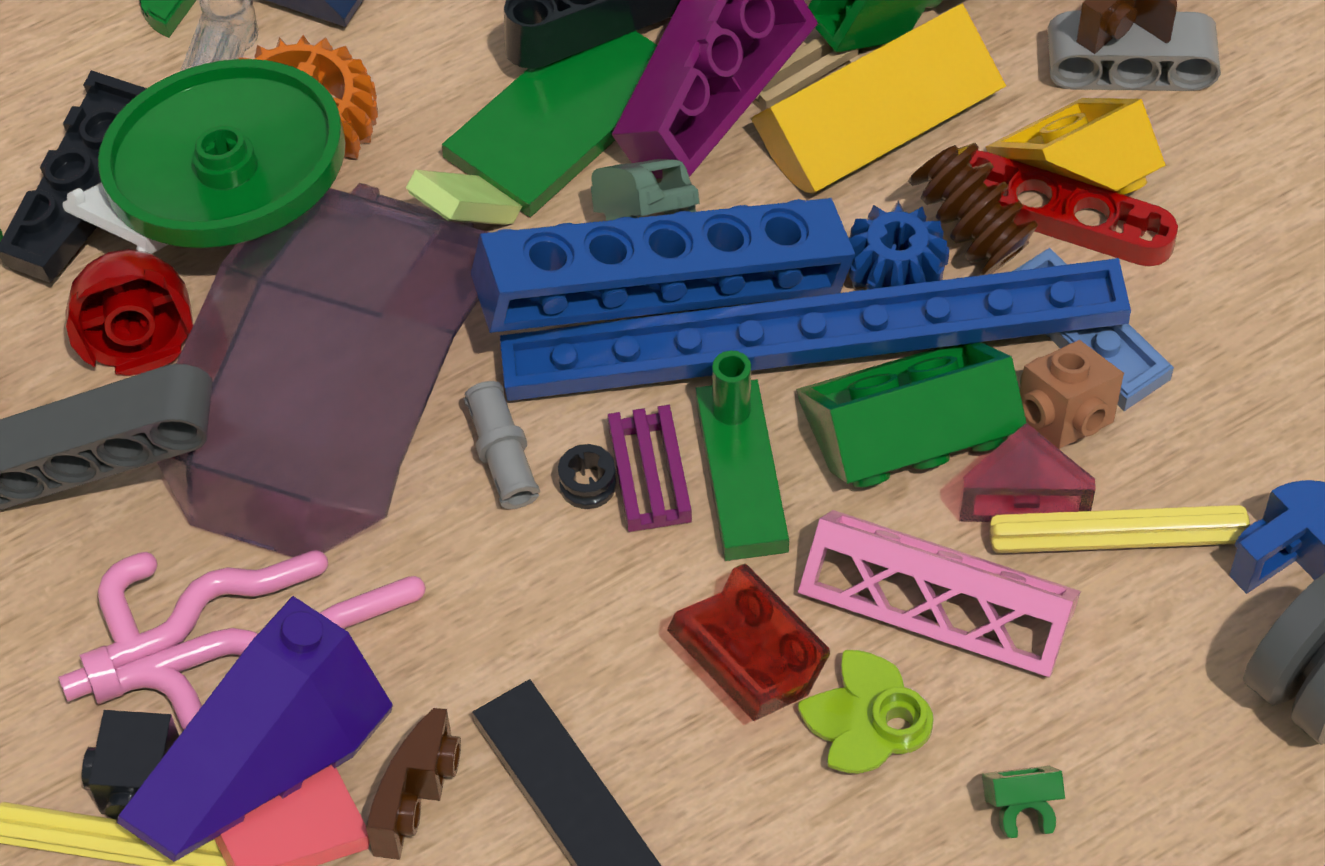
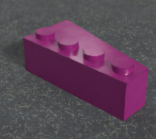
M681 0L627 103L612 136L631 163L656 159L679 160L685 165L690 177L817 26V20L804 0ZM662 169L651 171L656 179H662Z

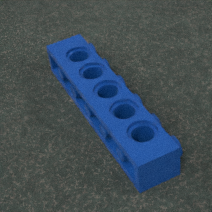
M832 198L806 201L797 199L787 203L757 206L738 205L718 210L680 211L668 215L639 218L621 217L609 221L579 224L562 223L550 227L520 230L502 229L491 233H481L472 265L471 277L489 332L493 333L840 293L855 257V252Z

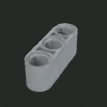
M1081 10L1061 13L1055 16L1047 27L1050 77L1056 85L1062 88L1073 90L1195 91L1210 87L1221 75L1216 23L1212 17L1204 13L1176 12L1171 41L1169 43L1161 41L1133 23L1130 30L1118 40L1112 38L1096 54L1076 42Z

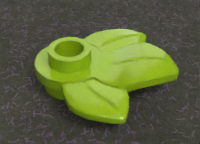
M845 650L843 652L841 665L843 688L822 692L798 703V712L811 732L825 741L833 742L828 754V767L846 773L859 774L879 768L892 753L906 754L918 750L928 741L933 729V713L929 704L917 692L904 687L899 669L882 657L860 650ZM894 718H902L908 721L911 726L907 729H895L888 726L887 722Z

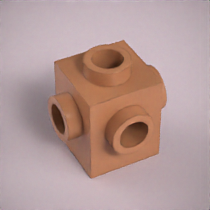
M1081 340L1073 342L1046 356L1034 359L1024 365L1020 378V395L1027 425L1058 449L1085 436L1094 435L1101 428L1114 422L1124 372Z

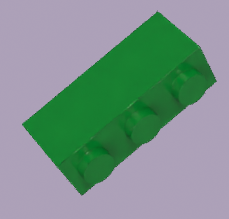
M981 342L938 347L796 389L801 407L830 472L847 484L852 483L854 487H868L880 484L890 478L889 471L912 465L914 469H928L943 465L950 460L949 453L972 447L973 451L997 449L1009 443V435L1028 430L1012 356Z

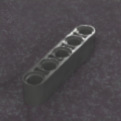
M188 364L166 365L0 419V510L202 447L207 441L212 378L199 367Z

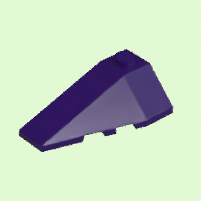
M292 596L250 642L119 814L117 823L175 862L243 822L245 814L278 795L283 799L301 788L305 779L329 765L336 768L353 758L389 716L393 704L349 632L298 598Z

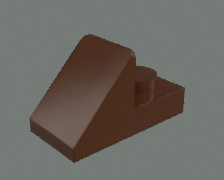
M1085 0L1082 3L1076 42L1096 54L1112 38L1117 40L1122 38L1130 30L1133 23H1135L1161 41L1169 43L1177 11V0Z

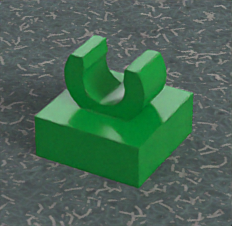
M1047 765L982 773L985 801L995 807H1002L999 813V826L1005 836L1008 838L1018 837L1016 818L1026 808H1034L1037 812L1038 825L1042 833L1050 834L1054 832L1056 816L1053 808L1046 801L1065 799L1061 770Z

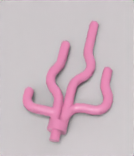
M312 550L258 570L227 567L207 572L188 585L180 595L172 614L166 622L142 633H139L124 592L130 584L153 575L157 569V560L151 553L140 552L118 561L110 566L102 576L98 588L100 608L114 643L80 654L83 668L58 677L67 702L93 692L97 704H101L132 690L141 688L156 689L168 697L184 730L202 707V704L190 682L180 672L221 656L231 654L241 656L258 634L249 630L228 628L212 631L183 642L195 627L207 603L217 596L225 594L256 597L279 591L324 573L328 567V558L323 552ZM408 576L334 604L321 611L320 614L345 629L418 601L423 597L426 587L421 578Z

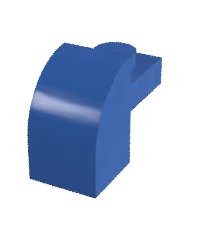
M1302 480L1290 482L1273 489L1270 493L1263 519L1251 524L1238 537L1235 542L1237 551L1229 576L1246 594L1295 561L1314 580L1325 573V482Z

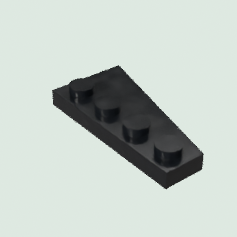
M90 71L83 84L87 92L80 107H71L63 122L66 130L64 138L57 151L48 150L40 166L44 176L36 190L26 192L0 241V259L4 266L51 283L93 233L97 226L66 212L63 208V202L67 200L69 192L77 188L85 191L101 183L98 157L103 137L118 113L147 88L99 72Z

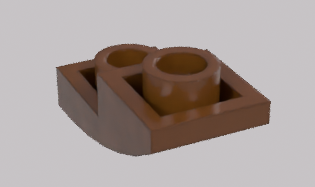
M433 708L415 726L391 760L376 792L366 824L373 857L400 860L405 835L415 836L417 833L421 815V799L440 801L445 776L455 778L460 761L461 738L451 734L447 709Z

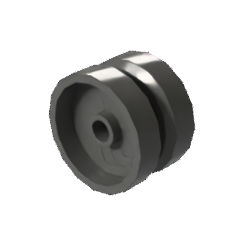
M1325 573L1314 580L1277 619L1255 650L1243 676L1245 684L1272 706L1295 698L1291 714L1293 723L1320 745L1325 744Z

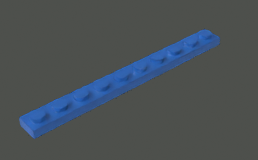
M1116 258L500 335L506 397L507 401L712 376L714 359L720 353L730 350L745 354L751 362V371L1129 324L1131 307L1120 260Z

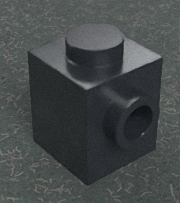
M115 710L103 711L96 747L87 748L82 766L83 785L85 788H90L101 814H106L112 819H118L119 814L177 740L179 734L171 714Z

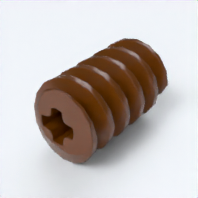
M976 143L960 148L954 145L941 151L918 168L911 175L908 182L912 186L929 182L922 192V201L926 205L944 201L937 211L935 218L941 221V224L959 220L952 230L950 238L956 244L974 239L966 251L965 258L970 263L988 258L989 260L981 270L980 275L992 274L1013 259L1030 243L1028 240L1038 224L1035 220L1021 225L1014 223L1023 204L1020 201L1004 206L999 203L1009 186L1006 182L986 186L984 182L994 166L991 162L976 167L970 165V161L979 149Z

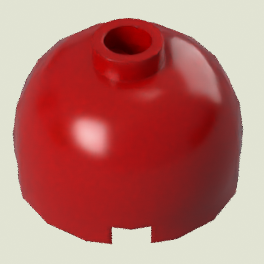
M132 249L108 252L88 263L72 282L65 310L66 328L70 345L84 362L96 367V361L104 365L115 366V374L126 376L138 375L173 362L182 352L181 344L186 340L188 333L191 336L193 317L186 285L170 264L149 252Z

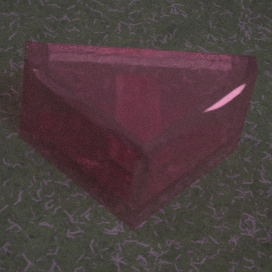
M1026 423L963 476L959 522H991L993 516L1002 514L1091 511L1096 491L1095 478Z

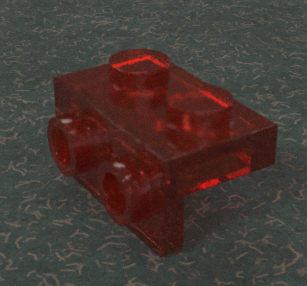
M742 564L732 569L721 593L676 611L667 628V631L753 721L807 697L830 655L829 647L747 564Z

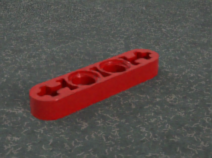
M978 150L970 161L972 167L991 162L994 166L984 182L987 187L1001 182L1009 184L1007 196H1002L999 201L1002 206L1020 201L1018 195L1029 190L1039 191L1049 198V203L1043 207L1034 208L1023 204L1022 209L1014 220L1016 225L1035 220L1038 226L1034 232L1142 266L1160 265L1173 254L1178 224L1175 217L1168 210L1160 206L985 151ZM1081 209H1096L1106 216L1107 221L1101 225L1089 226L1079 222L1075 217V213ZM1118 220L1126 222L1123 224L1122 233L1116 232ZM1146 230L1157 233L1151 241L1140 238L1145 234Z

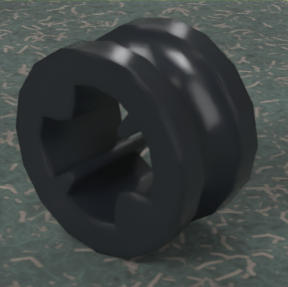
M582 444L567 450L560 458L558 464L560 493L566 502L577 508L593 509L606 504L612 498L616 489V472L614 459L607 450L597 445ZM585 469L597 470L598 481L595 482L590 477L589 484L577 483L576 472L580 471L582 476H585Z

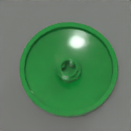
M222 60L177 72L153 84L132 99L118 113L103 137L98 157V168L103 188L112 209L135 232L160 243L190 248L220 247L242 243L269 234L291 223L312 208L335 181L343 163L346 142L340 114L333 97L320 82L309 74L292 66L267 60Z

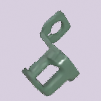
M656 159L598 168L592 173L591 194L593 212L604 213L606 221L621 217L637 218V216H645L663 211L665 215L680 211L696 212V205L700 204L698 189L692 185L685 165L679 160ZM662 169V181L657 183L651 171Z

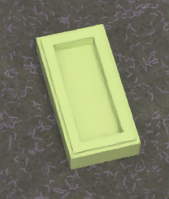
M415 170L406 186L409 194L447 221L508 225L514 223L522 208V205L476 175Z

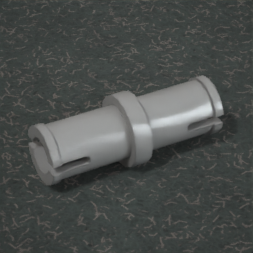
M496 381L481 382L469 388L464 394L465 405L469 409L479 437L475 444L479 459L489 465L500 496L501 506L505 509L525 507L533 503L539 497L538 493H540L539 486L535 483L524 452L527 447L526 436L523 429L514 425L503 394L502 385Z

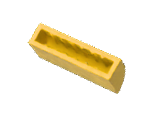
M961 3L752 116L751 120L782 173L799 189L807 193H815L1006 87V84L964 4Z

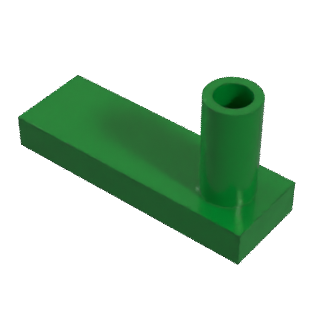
M733 350L720 353L713 361L712 385L696 387V405L725 561L789 553V535L758 379L751 380V362L745 354Z

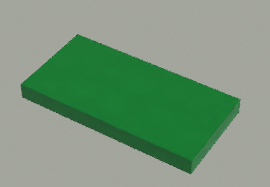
M634 31L546 66L534 69L528 68L442 143L443 158L468 175L480 176L522 205L520 211L531 218L615 141L612 133L657 44Z

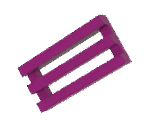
M670 404L657 406L658 413L646 415L645 408L632 410L633 417L621 419L620 412L608 414V427L628 532L692 522V510ZM660 431L676 509L665 510L650 432ZM636 434L651 507L650 513H639L625 440L627 435Z

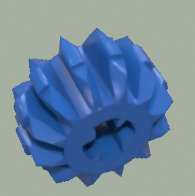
M897 201L891 212L886 213L873 205L868 214V219H855L854 225L851 227L849 240L855 252L849 272L852 286L866 287L867 290L943 280L944 268L949 260V247L947 246V241L943 239L944 231L941 228V221H926L927 216L923 206L912 213L904 212L899 201Z

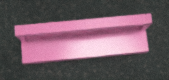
M832 510L819 519L798 593L1050 677L1067 624L1074 615L1081 591ZM827 549L851 556L863 581L845 590L818 582ZM868 562L887 569L874 575ZM897 572L915 578L926 601L907 611L890 606L878 582ZM930 583L948 588L949 590L936 596ZM868 587L874 600L855 593ZM960 593L976 597L990 622L970 632L952 626L941 603ZM993 603L1012 609V611L999 616ZM931 609L937 621L919 616L918 614ZM1024 614L1051 622L1052 626L1042 656L1016 648L1004 624ZM994 630L1000 642L982 637V635Z

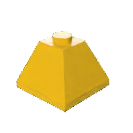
M1081 98L985 146L989 153L1106 190H1112L1122 195L1142 188L1147 184L1145 176L1166 166L1142 99Z

